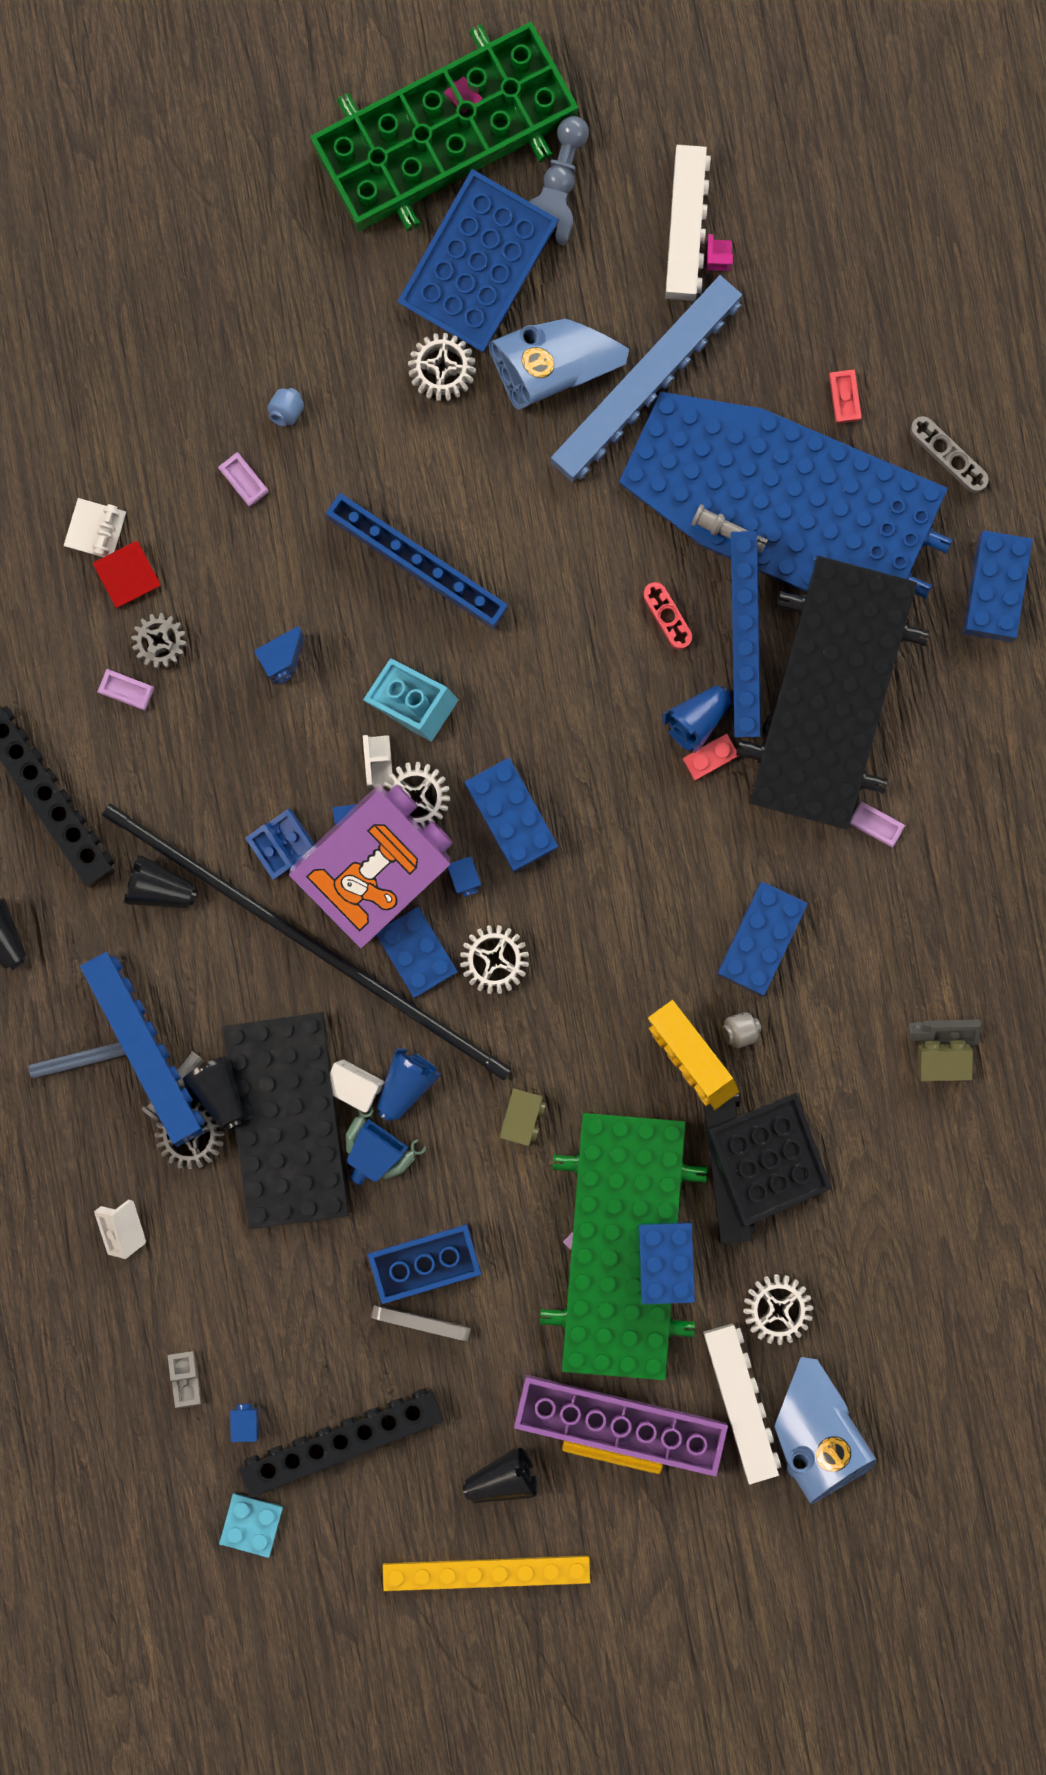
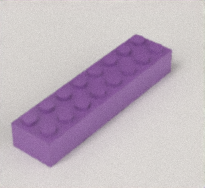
M526 1374L514 1428L716 1477L728 1425L724 1421Z

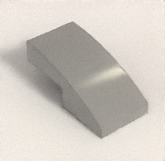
M194 1352L168 1355L175 1408L180 1409L202 1405Z

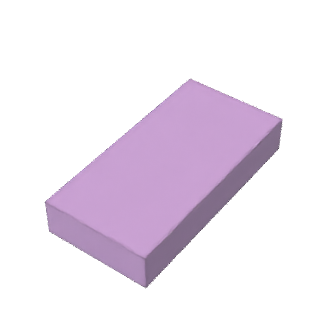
M238 452L218 467L249 508L269 493V490Z
M106 669L97 692L146 711L154 687Z
M862 801L859 802L850 822L851 826L891 848L894 847L905 827L904 824Z

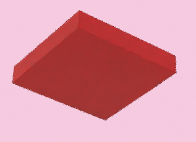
M138 540L92 563L116 608L161 586Z

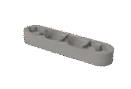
M924 416L916 418L910 427L911 436L968 491L979 493L984 490L988 484L987 473L931 419ZM917 424L920 426L923 424L927 425L926 432L930 436L933 432L936 433L929 443L926 442L929 437L926 433H917ZM943 440L947 445V450L942 453L935 451L933 447L934 441ZM954 457H960L964 460L965 467L963 469L956 470L953 468L951 461ZM969 466L972 468L969 473L973 477L980 476L982 478L980 480L981 486L979 484L973 486L971 484L973 479L969 474L965 478L962 476Z
M374 1305L371 1318L462 1341H468L471 1328L381 1305Z

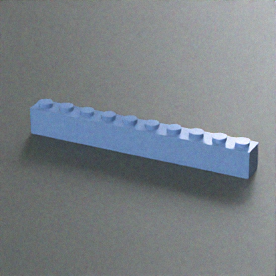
M719 275L553 454L550 463L572 483L577 478L579 480L583 479L589 472L590 468L588 466L593 460L598 462L607 452L606 446L610 442L616 443L624 433L622 429L628 423L632 425L640 417L639 411L643 406L649 407L658 396L655 393L661 387L666 389L674 380L672 375L678 369L682 371L690 363L691 359L689 357L696 350L699 353L708 343L706 338L712 332L717 334L725 324L723 320L729 314L733 316L742 306L740 304L742 294Z

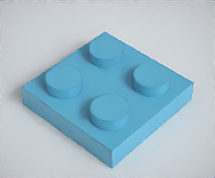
M234 1492L219 1544L269 1558L283 1506Z

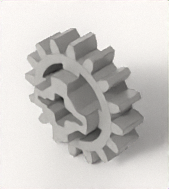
M160 613L159 619L150 614L149 622L142 618L141 623L143 626L141 628L135 626L134 628L138 632V636L131 637L133 641L137 642L136 645L132 646V649L140 651L137 658L139 660L146 658L144 663L146 666L154 662L156 669H159L160 663L169 668V661L171 660L177 664L176 656H184L181 647L187 646V642L181 640V638L187 635L185 631H179L182 627L180 622L173 625L174 618L170 616L165 620L163 613ZM160 625L158 629L152 631L149 630L154 626ZM172 630L176 637L175 644L170 640ZM151 637L158 639L162 637L167 645L160 643L157 645ZM143 638L146 639L149 644L147 652L145 651L143 646ZM169 652L168 655L159 657L161 653Z

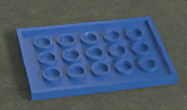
M472 169L397 302L485 353L556 228L559 219Z

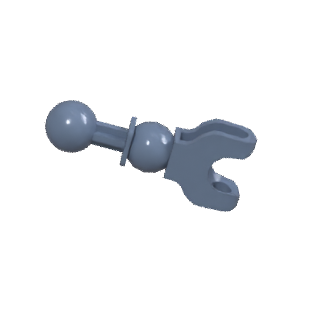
M569 116L560 122L557 136L562 145L558 159L551 160V167L544 175V186L541 194L529 201L559 219L555 237L556 243L562 246L567 244L573 227V216L566 204L568 193L572 191L575 185V166L572 165L576 148L583 146L589 136L587 123L578 116Z

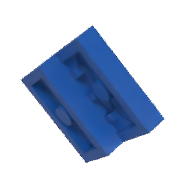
M287 809L245 838L272 880L289 871L315 845L292 809Z

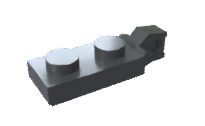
M976 1019L909 1023L908 1034L910 1041H938L940 1044H950L951 1041L961 1040L969 1043V1045H978L980 1042L981 1021Z

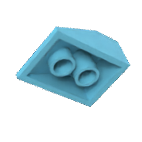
M390 658L363 700L412 732L432 742L459 699L446 686Z

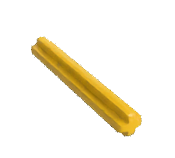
M565 1440L562 1446V1450L567 1453L655 1474H660L663 1467L661 1463Z

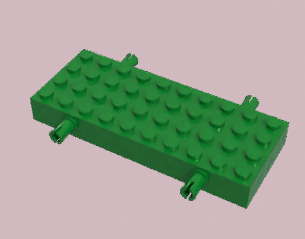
M532 21L492 42L482 24L477 25V31L473 27L469 31V35L476 44L477 50L361 110H358L350 93L344 94L345 100L343 96L337 99L336 102L346 118L311 135L310 140L317 157L358 232L394 213H398L406 231L413 230L412 224L416 229L421 223L410 205L469 175L472 169L477 171L527 144L531 145L539 163L545 161L544 157L548 160L553 156L543 136L556 130L564 118L578 116L579 107ZM464 76L469 90L478 93L483 100L475 104L471 101H463L453 80L456 79L458 81ZM447 87L450 88L458 103L457 109L444 95ZM464 109H469L467 115L463 117L461 115V111Z
M582 1113L579 1154L576 1156L553 1154V1161L564 1163H553L552 1170L573 1171L577 1174L567 1307L564 1308V1311L541 1308L540 1316L551 1317H540V1325L563 1326V1329H565L562 1372L665 1380L668 1338L671 1335L694 1338L695 1331L684 1328L695 1329V1321L672 1320V1317H670L671 1303L642 1304L640 1288L638 1224L677 1223L680 1183H683V1181L706 1183L707 1176L696 1175V1173L707 1174V1166H688L682 1162L685 1121Z

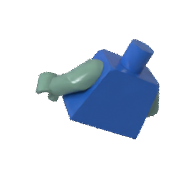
M373 1107L367 1115L358 1109L359 1117H355L346 1133V1151L349 1154L347 1162L355 1168L350 1174V1179L359 1185H362L367 1177L377 1182L380 1178L389 1179L402 1174L415 1160L414 1156L420 1155L426 1150V1146H424L420 1152H416L414 1144L418 1140H414L410 1144V1151H406L408 1146L370 1120L374 1114Z

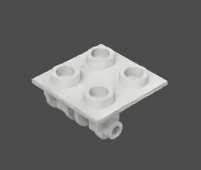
M78 498L64 546L101 557L115 552L126 511L119 510L114 505L108 504L105 506Z

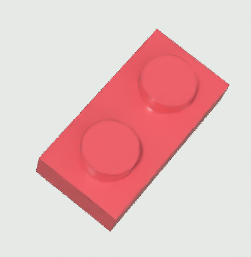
M855 369L829 373L835 423L861 421Z
M725 734L705 745L696 753L687 755L682 760L694 781L739 757V755H736L734 745L728 735Z

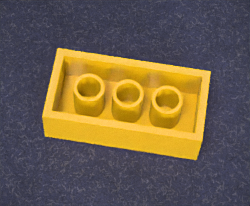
M673 1000L648 1017L652 1025L648 1029L653 1034V1038L661 1048H664L674 1066L680 1065L678 1068L690 1086L695 1084L693 1088L705 1106L710 1104L716 1110L739 1093L733 1077Z

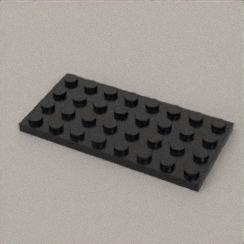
M324 1012L223 1026L226 1056L231 1061L244 1113V1118L241 1120L242 1125L236 1128L248 1229L350 1216L336 1103L330 1076L331 1065Z

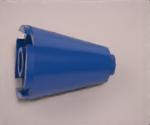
M715 685L667 710L662 715V722L664 726L667 723L669 724L671 730L668 733L681 747L687 751L692 748L694 749L693 753H696L701 749L732 704L731 694L725 687Z
M397 1048L394 1052L377 1104V1108L380 1110L379 1115L388 1121L393 1119L399 1120L441 1075L440 1072L435 1073L437 1068L428 1060L416 1053L413 1056H409L406 1054L407 1049Z

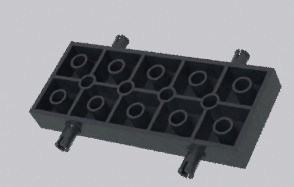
M816 556L806 594L800 597L783 591L780 592L779 598L789 600V602L778 600L776 607L796 611L800 616L765 743L758 745L740 739L738 746L748 750L737 748L736 751L737 756L755 759L759 763L749 804L848 830L859 790L863 788L884 795L886 788L876 784L887 786L888 779L866 774L865 768L900 643L905 640L926 646L927 640L917 636L929 637L930 630L912 627L907 623L917 582Z

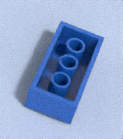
M985 530L979 534L962 634L1005 642H1013L1017 638L1033 539Z
M510 758L465 781L467 790L513 873L558 849L555 839Z
M761 881L716 975L761 997L764 996L808 903Z
M468 1224L368 1253L382 1304L482 1274Z

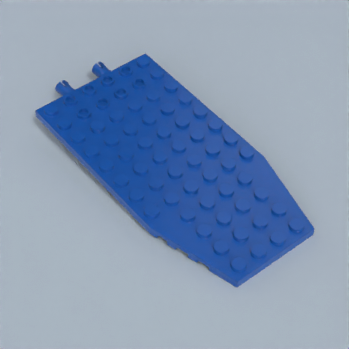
M660 392L619 480L621 486L643 503L653 508L660 516L670 521L699 546L728 559H731V539L720 534L713 536L711 531L698 525L695 527L691 525L701 504L708 511L717 515L723 514L725 520L748 531H758L759 536L768 539L762 554L758 552L759 572L804 592L807 591L816 556H822L915 581L917 586L914 594L926 599L932 584L911 576L912 573L910 572L922 546L928 545L946 554L953 540L932 531L933 528H931L947 492V487L762 408Z

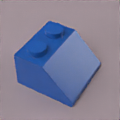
M299 626L254 650L272 684L278 682L281 685L292 678L291 674L296 671L305 640Z

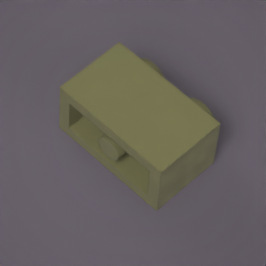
M954 1040L950 1044H940L938 1041H926L925 1044H918L917 1074L921 1081L972 1080L973 1050L969 1043Z
M513 1088L499 1138L529 1146L530 1141L535 1142L539 1127L535 1126L537 1116H543L546 1106L545 1102H541L543 1096Z

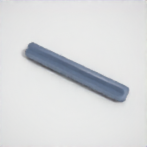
M120 1042L31 1064L28 1066L31 1078H37L126 1054Z

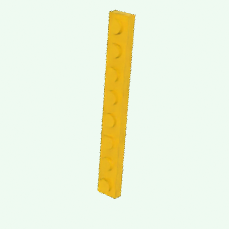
M589 1555L383 1563L384 1591L590 1583Z

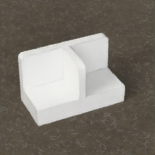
M363 735L368 788H375L378 784L385 787V781L393 783V780L389 778V774L393 773L389 735L377 737Z
M345 1060L335 1062L330 1071L333 1096L363 1112L369 1111L376 1094L382 1092L385 1081Z
M127 1200L117 1209L101 1206L94 1211L108 1255L126 1259L146 1243L134 1201Z

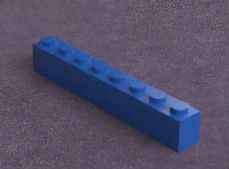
M339 493L327 510L326 516L329 521L491 629L495 630L508 611V604L343 494Z
M758 531L731 532L734 732L735 737H760L761 680Z
M106 951L81 965L80 968L172 1143L179 1147L204 1133L202 1125L205 1124V1121L198 1110H193L190 1104L193 1098L188 1089H182L178 1082L182 1078L174 1065L172 1067L169 1065L166 1058L170 1057L163 1043L158 1044L155 1038L158 1032L151 1021L147 1023L143 1015L146 1013L142 1002L140 999L135 1000L131 992L135 991L128 977L123 978L120 972L123 966L116 955L112 957Z

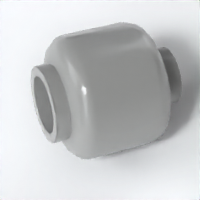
M742 1012L726 1018L724 1025L721 1027V1032L725 1043L738 1049L754 1044L758 1040L761 1025L759 1020L753 1018L750 1013Z

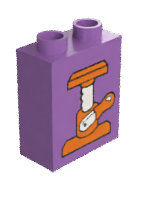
M378 784L291 867L289 876L360 948L368 943L450 865V856L445 851L453 844L452 840L433 821L423 829L409 815L418 806L397 784L389 792Z

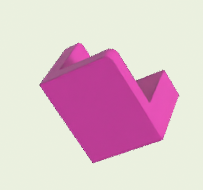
M708 234L706 270L731 271L733 264L732 241L713 240V234Z

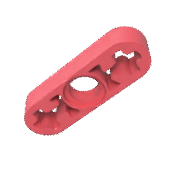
M657 582L648 584L644 590L643 597L654 618L673 648L677 650L686 649L691 643L692 633L662 584ZM651 589L655 591L660 590V601L663 604L667 600L669 604H664L658 610H655L654 607L658 606V602L655 598H649ZM663 610H672L675 614L674 621L671 623L663 622L660 617ZM680 622L681 625L677 626L680 634L685 633L687 635L684 639L685 643L675 642L676 633L674 629L668 632L667 628H672Z

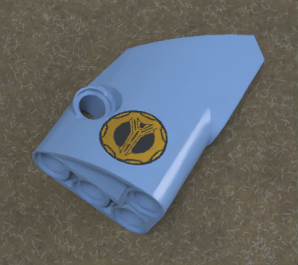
M566 318L534 326L528 325L489 343L490 354L508 396L517 410L625 365L629 353V348L612 338ZM524 334H526L529 337L530 344L525 342L523 338Z
M801 1357L774 1427L787 1461L788 1474L795 1478L810 1504H813L868 1472L874 1466L877 1459L850 1419L844 1400L817 1359ZM802 1460L806 1468L797 1469L793 1465V1461Z

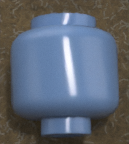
M293 388L278 389L267 405L269 418L279 426L293 425L304 409L301 394Z

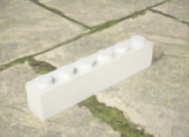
M676 146L665 299L695 301L696 293H701L702 278H698V268L703 269L704 253H699L700 244L705 243L706 229H701V221L706 220L707 205L703 204V195L708 196L709 180H704L705 171L710 170L711 156H706L707 147Z
M731 1323L704 1331L703 1334L747 1482L752 1484L779 1476L777 1469L781 1468L777 1452L772 1454L770 1443H774L770 1428H765L762 1419L766 1418V1413L762 1402L757 1403L755 1397L759 1390L755 1378L750 1379L747 1369L752 1367L748 1353L743 1354L740 1344L744 1343L740 1328L735 1329L734 1324Z

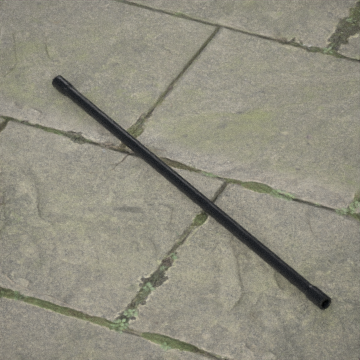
M111 803L102 814L104 818L130 832L483 1065L486 1070L504 1081L512 1068L481 1050L131 819L128 814Z

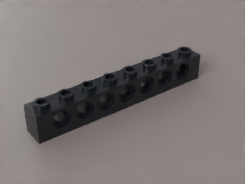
M0 705V728L8 726L10 730L6 738H0V761L87 887L92 888L115 872L112 867L115 864L113 858L107 851L104 853L98 846L101 841L93 830L88 832L84 826V823L87 822L78 809L76 811L73 810L69 804L72 802V799L63 788L60 791L55 782L58 781V778L50 768L47 770L41 763L44 760L43 756L36 747L31 749L27 743L30 738L22 727L17 728L12 721L16 718L8 706L3 708ZM16 747H23V756L19 759H13V750ZM32 767H36L38 770L37 777L33 780H28L26 777L27 771ZM51 788V798L47 801H42L40 796L42 790ZM58 809H65L66 818L63 821L57 822L55 820L56 811ZM74 829H79L81 833L80 839L77 842H70V832ZM88 850H93L95 853V858L91 863H85L83 860V855Z
M426 1388L411 1393L412 1398L403 1401L402 1397L388 1402L389 1407L379 1411L378 1407L363 1412L365 1417L355 1420L354 1416L339 1422L340 1427L332 1430L330 1426L324 1427L316 1431L317 1436L307 1439L305 1435L292 1440V1446L283 1449L282 1445L268 1450L269 1455L259 1458L258 1455H254L243 1460L244 1465L239 1470L250 1498L443 1422L444 1417L434 1391L430 1390L427 1392ZM409 1406H416L420 1410V1416L416 1419H411L407 1416L406 1409ZM387 1415L393 1416L396 1419V1426L390 1429L384 1427L382 1418ZM368 1425L372 1429V1435L369 1438L361 1437L358 1433L360 1426ZM340 1434L346 1436L348 1445L343 1448L336 1446L334 1437ZM314 1444L321 1445L324 1449V1455L321 1457L313 1456L310 1452V1447ZM296 1454L300 1459V1464L295 1467L290 1466L286 1461L287 1455ZM266 1463L274 1465L276 1469L275 1475H265L262 1471V1466Z

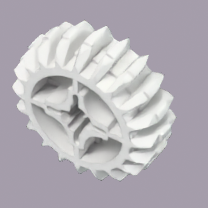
M435 333L433 334L434 341L431 342L428 337H425V346L417 343L416 348L419 352H411V357L415 360L408 361V366L414 368L409 371V376L416 377L412 380L413 386L420 385L418 388L420 394L428 390L426 395L428 399H431L433 394H436V401H441V395H446V400L450 401L451 393H454L457 398L460 397L459 388L465 392L468 390L464 382L473 383V378L470 375L476 373V368L472 367L475 364V358L469 357L472 354V350L465 349L466 342L462 341L457 345V336H453L451 341H449L448 334L444 333L443 339L439 340L438 335ZM439 350L436 358L424 361L430 353ZM448 351L455 353L463 365H457V362L449 360ZM444 357L446 368L445 371H442V377L440 378V371L437 366L442 363ZM421 370H427L428 373L434 374L437 380L436 384L428 381ZM457 373L460 374L454 382L445 385V380L449 376H456Z
M408 762L406 763L407 771L403 772L402 768L398 766L396 770L399 776L396 777L393 773H390L389 778L394 782L385 781L384 786L391 790L397 784L410 797L412 796L409 793L410 791L420 790L425 786L420 795L422 801L417 802L416 800V804L426 809L429 813L418 817L411 816L424 829L426 827L425 821L428 820L429 823L432 821L435 823V820L432 818L434 815L440 820L443 818V815L438 812L439 809L443 811L448 810V806L441 803L442 801H450V796L442 795V792L449 790V786H440L446 779L444 776L438 780L435 778L439 773L438 769H435L430 774L428 773L430 769L429 764H426L423 771L420 770V762H416L415 769L411 770V765ZM416 775L426 778L418 786H411L403 781L406 777ZM431 783L437 791L435 806L425 797V792Z
M487 926L488 934L484 935L483 931L478 929L477 932L480 938L476 939L472 934L469 936L470 940L474 942L472 946L464 943L463 946L469 949V953L461 952L460 956L468 958V962H462L460 965L464 968L469 966L470 970L464 972L463 975L465 977L471 974L474 976L469 982L471 985H474L477 980L481 982L478 986L479 991H482L484 985H488L487 993L491 994L492 986H497V992L501 994L502 985H505L506 989L510 991L512 987L509 982L512 980L518 985L520 981L515 976L517 974L523 977L526 975L524 971L519 969L520 966L528 967L529 963L521 961V958L528 957L529 954L528 952L520 953L519 950L526 945L524 942L516 945L515 942L520 938L518 934L512 939L509 938L511 929L508 928L505 935L501 934L502 926H497V933H492V927ZM500 939L496 948L492 951H486L478 947L486 940ZM507 943L515 952V965L503 958V951ZM499 948H501L499 960L507 966L502 964L497 966L496 964V967L492 966L488 972L490 960L482 954L493 955V953H497ZM474 954L486 962V968L482 977L474 968ZM501 968L511 972L509 976L502 980H489L496 969Z
M774 1274L773 1283L770 1282L767 1276L764 1277L765 1286H762L758 1281L755 1282L756 1287L759 1288L757 1293L753 1289L748 1290L754 1298L753 1300L749 1298L744 1299V1302L750 1304L751 1308H745L743 1312L745 1314H752L751 1317L745 1319V1322L747 1324L755 1322V1325L750 1330L754 1333L760 1329L761 1331L758 1334L760 1340L768 1334V1343L772 1344L775 1336L777 1337V1343L782 1345L783 1336H786L787 1341L791 1343L793 1342L791 1333L794 1332L800 1338L802 1335L797 1329L799 1327L804 1330L808 1329V1326L802 1322L804 1319L812 1320V1316L805 1314V1311L813 1310V1306L805 1305V1302L811 1300V1296H801L806 1291V1288L802 1286L796 1290L795 1288L799 1283L796 1279L788 1285L789 1276L785 1275L783 1281L780 1282L779 1275ZM782 1288L792 1293L788 1297L786 1296L778 1300L769 1291ZM763 1296L768 1304V1310L759 1319L757 1308ZM770 1299L779 1306L781 1303L784 1304L782 1311L786 1320L777 1313L775 1316L772 1315L775 1309ZM797 1300L799 1311L795 1322H793L789 1317L788 1310L793 1305V1302ZM779 1319L788 1328L771 1330L766 1328L765 1325L768 1322L771 1323Z

